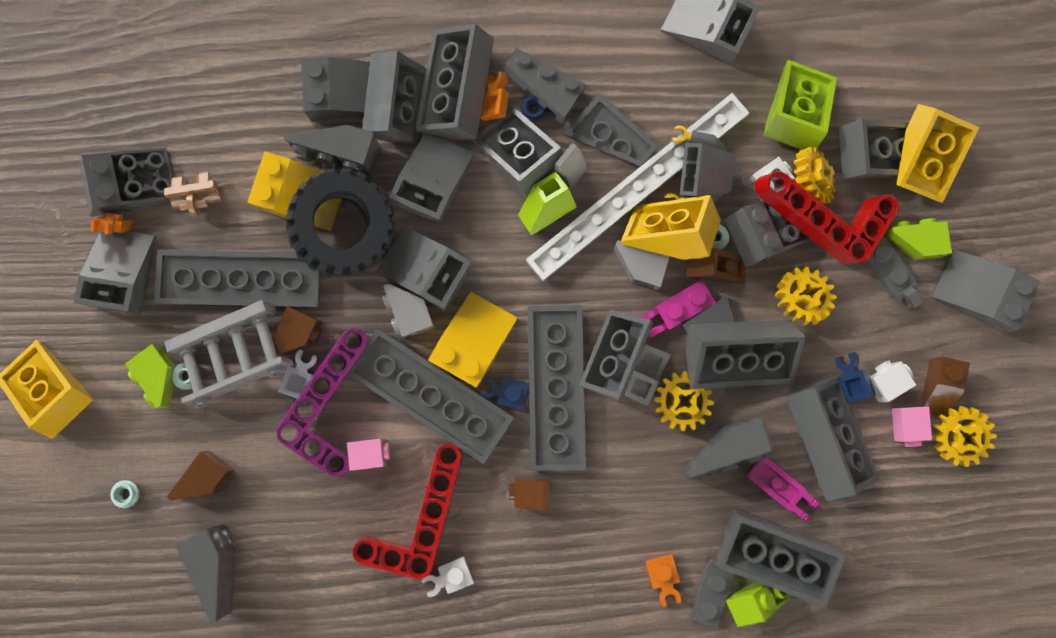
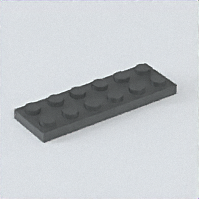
M157 250L154 304L246 307L264 300L274 304L275 307L320 308L321 272L308 268L307 263L297 258V253Z
M582 305L528 306L531 471L586 470L584 388L579 386L584 374Z
M378 328L347 373L483 464H485L514 417Z

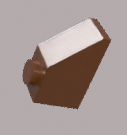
M712 248L709 257L692 258L686 261V277L710 282L745 283V265L738 254Z
M287 306L272 336L277 356L284 357L298 350L311 347L312 343H317L323 330L320 328L322 322Z
M943 356L931 358L929 360L921 407H929L930 414L950 416L948 409L955 408L965 391L970 362Z
M200 451L166 498L172 501L213 494L219 491L223 492L233 479L230 476L234 469L210 451Z
M515 478V484H510L509 500L515 501L514 507L549 511L550 481L549 479Z

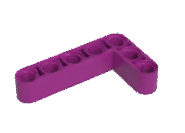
M358 328L349 329L341 334L275 429L276 438L284 446L333 477L342 476L347 472L349 468L347 456L309 431L308 428L367 344V337ZM350 333L356 334L360 339V344L356 349L350 348L346 343V338ZM334 356H340L344 361V367L341 371H334L330 366V361ZM323 378L328 382V390L324 394H318L314 389V383L317 379ZM307 401L312 405V413L308 417H301L298 414L297 410L301 402ZM286 425H293L296 428V436L292 440H284L281 436V430ZM311 440H315L319 444V451L313 456L305 453V445ZM333 456H340L342 459L341 467L336 471L330 470L328 467L329 459Z

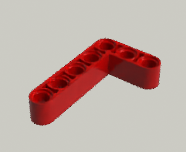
M782 171L763 175L755 183L756 194L764 202L842 264L863 263L867 261L899 210L897 199L890 194L871 197L863 202L852 222L848 225ZM771 181H772L773 184H774V191H773V189L771 188V185H770ZM791 198L794 199V202H795V206H794V207H793V205H792V203H791Z
M447 443L440 446L436 452L412 546L367 536L360 539L352 549L353 558L357 563L414 579H423L430 574L435 564L462 461V451L460 448L452 443ZM446 448H452L456 451L457 458L454 463H446L443 460L442 453ZM438 475H444L449 479L448 489L440 490L436 487L435 479ZM436 502L441 505V516L433 517L429 514L428 506L430 503ZM422 531H432L435 535L434 543H424L421 540ZM363 543H368L373 547L372 557H365L361 554L360 548ZM394 550L400 554L401 560L399 564H391L388 561V551ZM418 557L425 559L428 564L427 570H416L414 559Z

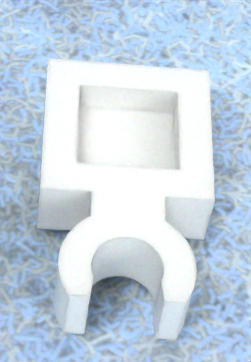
M464 556L439 566L440 575L429 574L426 578L422 579V583L427 581L435 583V589L427 592L428 597L437 595L442 587H445L447 593L450 594L474 584Z

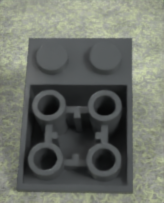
M675 0L661 28V32L732 65L760 10V6L747 0Z
M349 125L287 135L284 138L285 142L290 146V150L297 154V158L302 161L312 163L313 160L323 162L322 166L328 169H334L335 171L338 170V167L351 169L350 173L357 175L358 172H361L369 177H372L381 150V146L374 133Z
M424 134L399 174L389 196L390 201L401 209L442 226L474 153L436 136Z
M166 148L81 155L79 169L90 217L106 215V212L123 213L170 201L164 195V188L171 186L173 178Z
M791 198V203H792V205H793V207H794V206H795V202H794V199ZM764 201L743 207L724 219L746 268L811 241L808 236Z
M403 226L376 272L447 312L473 268L471 260L448 247Z
M100 231L79 274L73 303L140 315L156 236L131 231L113 232V234H104L105 232Z
M748 418L722 427L681 471L682 475L698 481L712 476V470L717 469L718 471L722 470L725 472L739 467L738 462L740 461L752 463L766 458L764 453L772 451L762 419Z

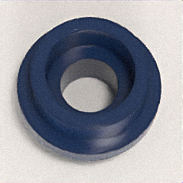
M529 96L521 104V114L533 123L539 122L546 116L547 108L544 109L538 103L539 99L536 96ZM536 106L539 111L533 114L530 113L529 108Z

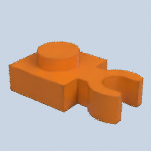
M501 71L498 72L497 78L491 74L487 76L486 85L488 86V91L484 93L480 116L484 121L506 117L509 92L504 90L507 85L508 76Z
M106 212V216L91 220L90 232L102 231L105 232L104 234H113V232L122 233L130 231L133 228V219L123 218L122 213Z
M667 554L646 560L645 564L653 590L661 588L659 593L661 605L667 607L665 598L668 594L675 596L677 604L681 603L679 592L673 588V584L680 582L673 555Z

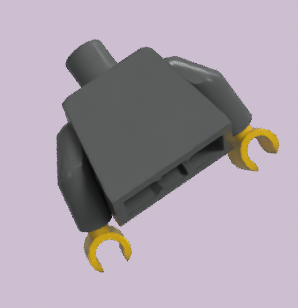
M683 126L675 127L673 130L681 131L683 138H671L673 143L680 144L684 140L690 141V143H685L680 195H684V198H679L673 193L666 194L665 198L674 197L676 200L711 195L713 202H716L720 199L721 194L730 193L732 183L739 182L742 178V169L735 166V155L726 151V146L713 134L698 131L689 133Z

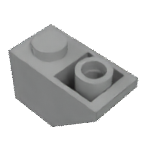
M617 240L614 251L631 283L658 290L661 287L670 256L626 246Z
M383 285L386 293L382 294V298L386 308H392L395 318L391 319V323L396 335L401 333V336L407 339L435 328L428 306L423 299L393 285Z

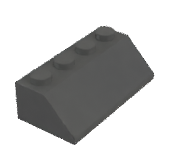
M476 24L433 31L416 131L452 140L477 139L494 38Z
M791 320L690 324L685 345L690 387L692 389L793 384L806 336Z
M838 377L786 396L789 411L795 418L799 437L805 444L809 463L815 470L819 488L824 494L826 501L857 495L879 480L850 403L847 404Z
M734 507L724 531L718 568L826 608L846 554L838 545Z

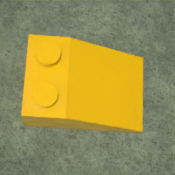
M918 104L906 129L896 185L943 203L980 127L937 108Z
M265 151L247 203L257 210L287 219L286 215L290 202L303 182L306 183L311 176L316 173L320 175L324 172L295 160ZM331 199L323 203L315 213L314 227L332 232L342 199Z
M711 195L637 205L633 210L621 242L626 246L679 259L709 257L721 220Z
M470 292L443 333L428 361L472 386L479 388L518 318Z
M35 340L0 373V386L27 426L50 439H53L93 401L83 385L38 340Z

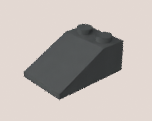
M332 57L301 59L303 111L309 120L364 117L370 61Z
M513 106L506 110L505 118L495 119L477 134V139H472L507 181L525 198H527L533 185L555 172V163L563 155V151L557 143Z
M861 119L840 126L839 140L843 180L863 181L898 178L905 133L909 122Z
M954 249L944 266L930 298L1002 333H1008L1020 329L1041 281L1017 269Z
M224 524L206 529L175 545L210 624L219 621L233 612L234 537L231 531L224 527Z

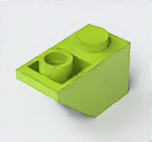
M555 171L532 186L518 216L532 236L577 206L569 188Z
M936 218L920 220L919 224L910 225V221L897 222L884 234L886 239L915 261L942 258L952 254L947 221L937 222Z
M151 344L126 362L125 365L129 369L128 376L132 382L140 385L144 390L145 394H143L146 402L151 407L166 409L171 405L174 387L172 373L176 365L162 346Z
M754 582L738 590L726 602L737 626L741 627L766 621L791 596L788 593Z

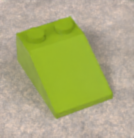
M787 60L767 117L764 136L801 150L811 146L813 148L819 147L828 133L837 77Z

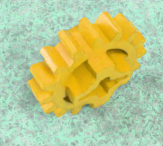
M811 146L800 150L796 154L797 160H794L797 170H794V173L797 175L795 181L823 205L830 203V200L834 199L833 193L836 192L833 185L835 183L833 167L829 166V160H825L824 153L822 151L819 152L818 147L813 148Z
M797 267L791 273L787 272L776 287L779 290L775 294V297L781 299L777 306L785 307L786 309L783 315L788 316L791 314L793 316V323L801 319L803 326H806L809 322L816 325L821 320H825L835 308L832 302L837 296L830 294L834 285H827L825 283L828 277L820 278L819 270H816L813 274L810 273L809 267H805L802 271Z
M687 371L682 372L681 378L676 373L671 374L672 381L666 378L662 379L664 388L656 387L660 397L653 398V401L660 405V407L654 410L655 413H663L660 421L665 422L669 420L670 429L679 424L680 431H685L686 425L691 430H695V422L704 425L705 420L702 416H711L712 414L707 409V406L714 404V401L707 398V396L713 393L712 390L705 391L704 389L692 388L681 390L676 384L686 383L690 385ZM667 393L671 397L670 406L668 408L666 407ZM690 395L686 401L688 407L681 406L676 408L680 403L679 396ZM699 395L701 398L700 409L696 406L697 397ZM679 413H686L690 419L680 420L675 418V416Z
M959 406L958 412L952 408L948 409L950 416L940 415L939 417L943 421L942 424H934L933 426L939 430L938 434L932 435L933 439L939 441V443L934 445V449L941 452L940 457L949 460L950 463L956 466L960 463L964 467H969L970 461L977 465L980 464V456L989 457L986 449L995 448L990 443V439L997 438L996 434L990 432L995 425L987 421L988 415L982 412L979 413V410L973 407L968 410L964 406Z

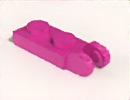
M703 280L654 307L655 309L641 316V318L652 320L653 317L659 315L663 322L662 325L650 330L649 339L666 329L670 330L716 303Z
M767 457L756 461L744 475L783 508L792 512L805 523H808L811 518L805 511L796 506L798 501L802 498L813 509L818 510L821 507V504L806 492L807 489Z

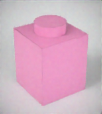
M929 407L892 409L894 441L904 442L905 447L922 446V441L932 440Z
M384 438L347 443L350 471L387 466L386 460H390V447L388 443H384Z

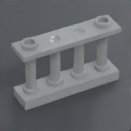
M260 300L164 342L167 352L178 354L180 357H183L194 393L181 398L183 404L194 405L195 408L207 406L212 403L211 399L268 375L269 377L281 375L285 372V368L294 365L291 359L278 357L267 325L268 318L277 315L274 304ZM252 325L257 328L267 359L266 363L254 368L243 337L244 328ZM226 336L232 337L242 369V373L230 378L228 377L218 345L220 339ZM202 346L208 348L218 383L204 388L194 356L196 349Z

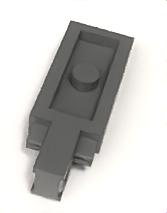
M886 237L882 238L866 263L890 297H894L897 301L902 299L908 309L915 308L924 302L916 290L919 286Z
M721 546L716 560L710 558L709 563L705 565L690 612L691 619L718 628L734 577V573L718 568Z

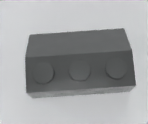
M399 51L372 53L362 129L374 133L377 140L417 146L421 141V132L416 131L415 128L427 68Z
M609 310L579 386L617 402L622 401L653 321Z

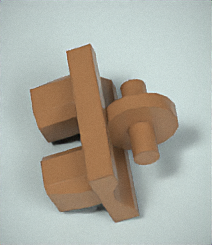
M209 172L199 173L197 175V183L189 184L188 180L182 176L172 178L171 186L164 188V195L170 200L172 207L180 209V211L189 210L192 217L200 215V208L208 207L210 203L222 202L221 193Z

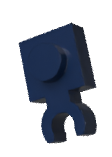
M856 352L848 354L850 359L849 365L845 363L843 356L835 358L836 366L844 373V376L838 377L847 404L876 395L867 368L859 371V356Z
M503 377L502 384L498 385L491 378H483V382L492 385V390L489 393L480 392V396L486 399L499 396L498 405L524 410L529 383Z

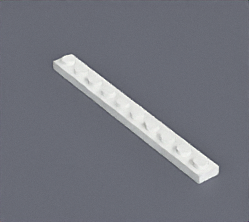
M731 93L690 126L687 132L698 131L713 134L720 139L747 117L749 112L735 95ZM680 134L677 139H682L683 134ZM684 140L680 144L669 143L528 257L526 262L542 281L546 280L683 168L685 143H690V141Z

